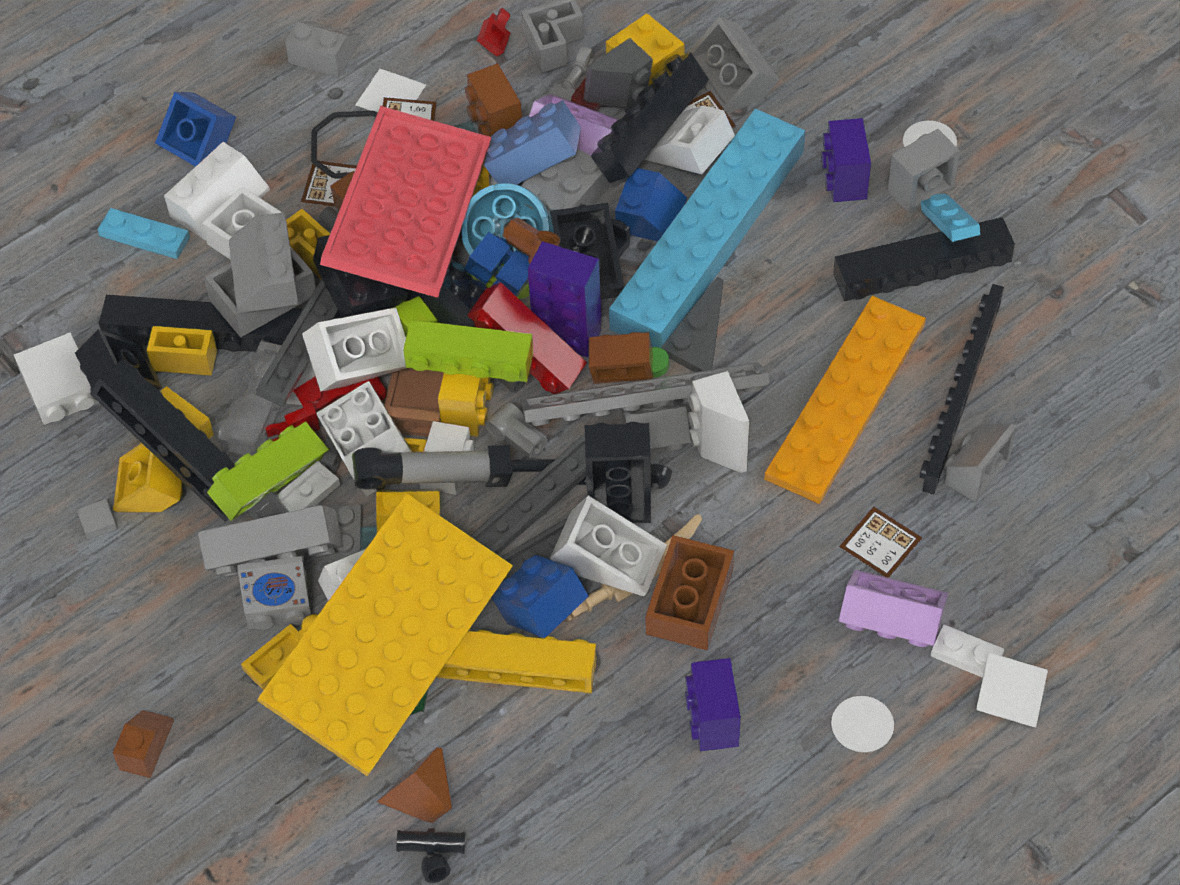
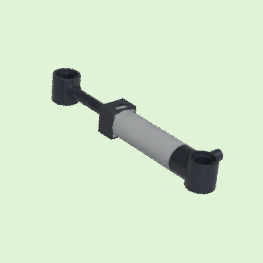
M509 445L487 446L486 451L383 452L381 449L368 447L358 449L352 454L355 486L360 489H375L378 491L383 490L386 484L485 482V487H507L513 472H542L555 460H511ZM586 477L577 485H587Z

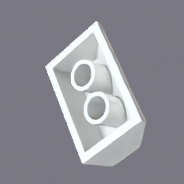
M222 142L168 191L164 197L169 216L206 240L202 223L241 186L260 199L270 191V188L242 153Z
M728 371L692 381V394L688 395L689 405L692 410L688 412L692 447L697 446L701 457L739 473L746 472L749 419Z

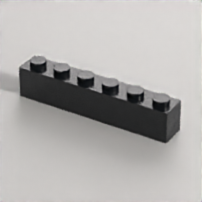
M691 52L682 56L675 54L668 58L664 63L666 65L664 69L651 78L653 82L639 92L638 100L625 109L624 112L626 114L623 118L617 120L611 126L612 131L597 142L598 147L592 153L591 158L609 183L631 176L709 80Z
M1003 217L979 222L980 235L952 242L941 231L835 256L833 275L844 301L860 300L882 292L889 293L903 287L918 286L924 282L937 279L944 280L962 273H973L979 269L1005 265L1012 262L1015 243Z
M123 358L98 379L90 395L223 521L227 522L229 518L207 492L214 483L212 480L213 476L225 467L229 470L234 468V463L226 453L222 452L208 439L204 432L198 430L185 417L182 411L176 409L157 388L153 387L141 376L135 367L131 366Z

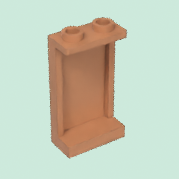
M412 368L392 372L384 406L401 434L428 437L433 421L441 422L438 396L444 375L443 372L431 370L417 371Z

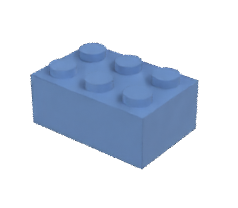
M563 100L555 105L553 103L547 104L538 114L532 117L525 116L518 120L515 126L507 130L500 129L491 136L484 166L497 184L517 185L575 155L581 126Z

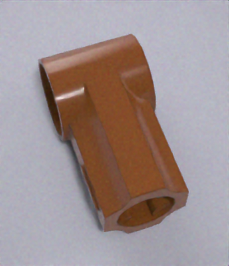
M520 218L511 219L503 232L506 242L529 256V264L542 241L556 246L560 244V237L549 231H538Z

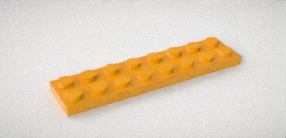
M871 296L767 468L764 480L821 504L926 323L925 317Z

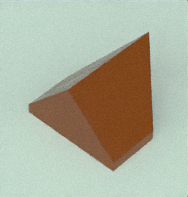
M436 747L417 762L377 802L430 823L435 822L451 810L452 805L442 748Z

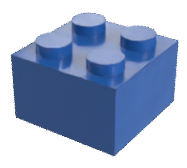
M534 555L524 561L521 568L510 578L504 580L491 598L507 624L545 639L589 595L572 567Z

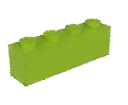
M410 320L403 349L406 368H412L417 371L431 370L449 375L464 374L477 378L489 377L504 379L509 382H527L533 357L532 334Z
M306 422L296 428L293 425L289 426L278 436L279 439L276 441L267 440L256 450V454L252 456L250 453L245 454L234 464V468L229 470L225 467L213 476L212 480L214 483L207 493L230 521L251 509L271 491L275 493L298 478L314 463L320 462L324 454L329 451L327 446Z

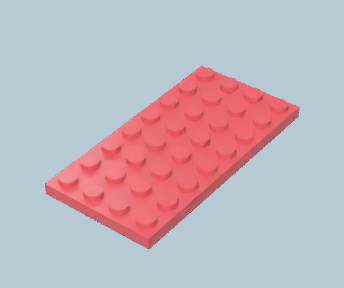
M380 106L323 251L320 265L438 298L467 214L470 199L473 196L490 145L491 137Z

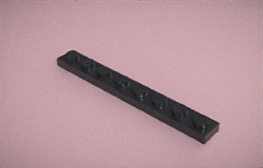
M992 284L989 295L983 294L979 306V311L982 312L981 318L975 317L970 334L974 335L973 341H966L962 357L966 358L965 363L958 364L954 376V381L958 382L956 388L950 387L945 404L949 405V409L947 412H941L937 424V429L941 430L939 437L933 435L928 453L932 454L931 460H924L919 478L924 479L923 492L933 495L936 492L1001 305L1004 291L1003 286Z

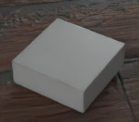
M106 499L77 509L87 540L117 529Z

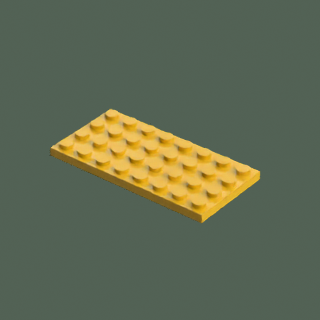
M406 493L263 690L257 701L368 777L513 565Z

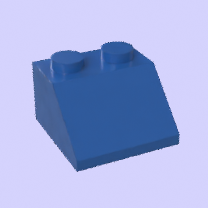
M174 92L155 143L196 167L222 142H227L236 116L194 92Z
M636 168L626 180L615 209V219L621 220L630 228L631 236L659 241L686 204L687 196L659 172Z

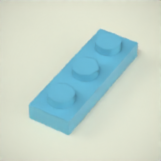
M935 194L930 199L921 201L922 213L952 242L980 235L979 223L949 195Z
M113 208L109 209L98 228L100 237L174 259L179 258L190 239L188 230Z

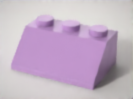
M552 94L534 101L529 117L538 114L545 105L550 103L555 105L563 100L581 126L577 148L589 155H592L597 149V142L612 131L611 126L619 120Z
M854 570L846 587L839 622L846 623L845 626L856 631H864L865 628L877 631V635L883 638L895 639L897 636L909 639L908 642L915 646L927 647L928 644L934 646L948 593Z

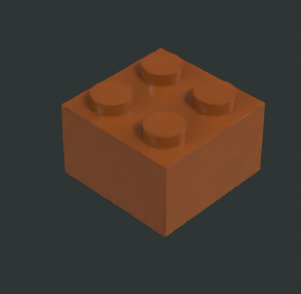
M497 63L467 74L468 87H465V94L470 105L466 109L470 120L477 122L479 134L491 137L500 129L507 130L515 126L516 122L522 118L521 102L499 64Z

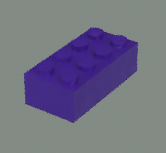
M542 241L528 267L531 311L577 354L588 358L589 337H597L602 331L599 259Z

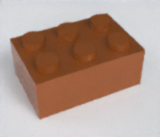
M672 535L645 616L646 635L708 651L733 573L734 550Z

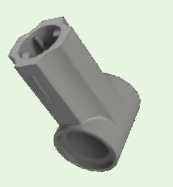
M506 402L485 421V428L495 440L499 442L506 440L529 459L539 456L547 444V437L531 424L526 423L522 412L510 402Z

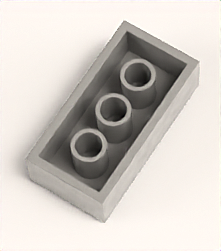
M324 505L198 532L205 570L216 572V576L224 575V577L238 576L237 565L299 556H302L304 561V555H316L317 558L335 554L334 549L343 547L336 510Z

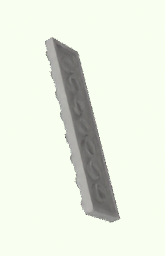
M756 362L520 399L525 422H531L533 426L550 423V419L562 417L563 421H572L579 419L580 414L592 413L593 416H604L610 414L611 409L622 408L623 411H635L641 409L643 404L653 403V406L661 407L670 405L671 400L682 398L684 402H689L688 395L692 394V381L728 371L735 389H743V392L747 393L762 390L761 386L769 385L768 372Z

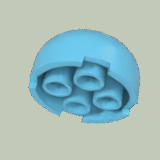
M515 184L491 185L477 192L470 199L461 229L462 241L469 255L472 254L488 232L506 240L503 237V232L506 224L511 219L520 218L538 231H549L548 212L542 201L530 190ZM508 243V245L511 246V247H510V250H511V251L515 252V250H516V251H518L519 253H523V252H521L520 250H518L517 248H515L514 246H512L511 244ZM500 266L497 271L499 272L503 266Z

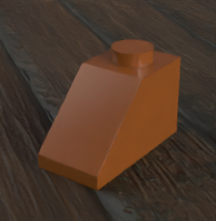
M142 710L125 723L113 751V756L119 770L151 778L174 719Z

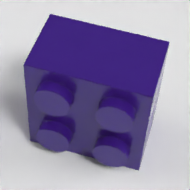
M863 118L828 121L827 133H823L822 136L824 151L821 152L822 169H827L828 174H825L826 191H831L833 202L867 200L871 159Z
M731 659L692 662L691 675L685 676V701L687 711L690 710L691 715L690 732L692 740H698L700 752L739 747L741 716Z

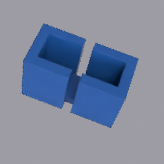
M490 232L486 234L469 256L464 268L468 273L486 285L501 264L505 262V265L495 278L497 280L493 285L501 282L516 297L519 296L529 282V256L516 250L515 252L511 251V246L508 245L506 240Z

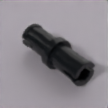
M428 828V832L397 830L396 852H427L429 856H433L434 852L464 854L465 832H435V828Z

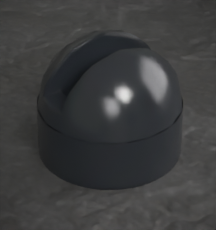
M651 464V488L654 487V484H658V489L666 487L670 481L672 470L660 464Z
M433 853V856L430 858L425 856L421 862V871L428 883L440 882L450 874L451 869L448 862L441 854Z

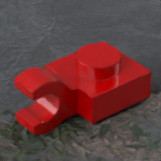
M500 8L498 15L492 13L489 18L483 21L476 40L496 57L504 53L511 34L505 29L510 13L504 8Z
M312 404L284 415L285 421L270 424L265 428L268 438L273 435H280L291 425L296 428L304 422L314 432L320 430L318 417ZM279 437L272 439V441H276Z

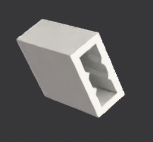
M71 333L14 354L20 373L44 425L59 421L65 416L80 410L89 409L99 403L90 395L91 386L80 369V363L75 355L78 348Z

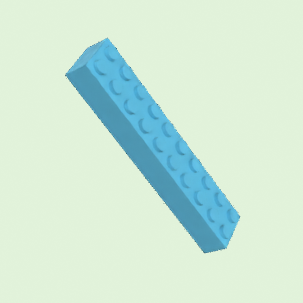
M754 109L609 308L610 330L620 335L632 332H649L652 347H662L705 293L804 153L805 130L758 109Z

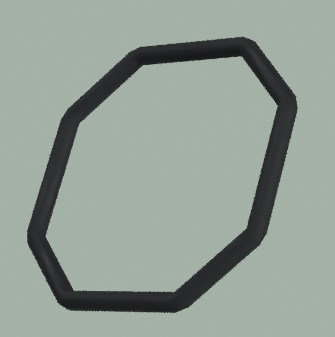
M373 110L334 112L316 125L311 131V162L313 165L334 179H340L349 174L350 172L334 173L317 161V132L334 118L374 116L376 118L378 112Z

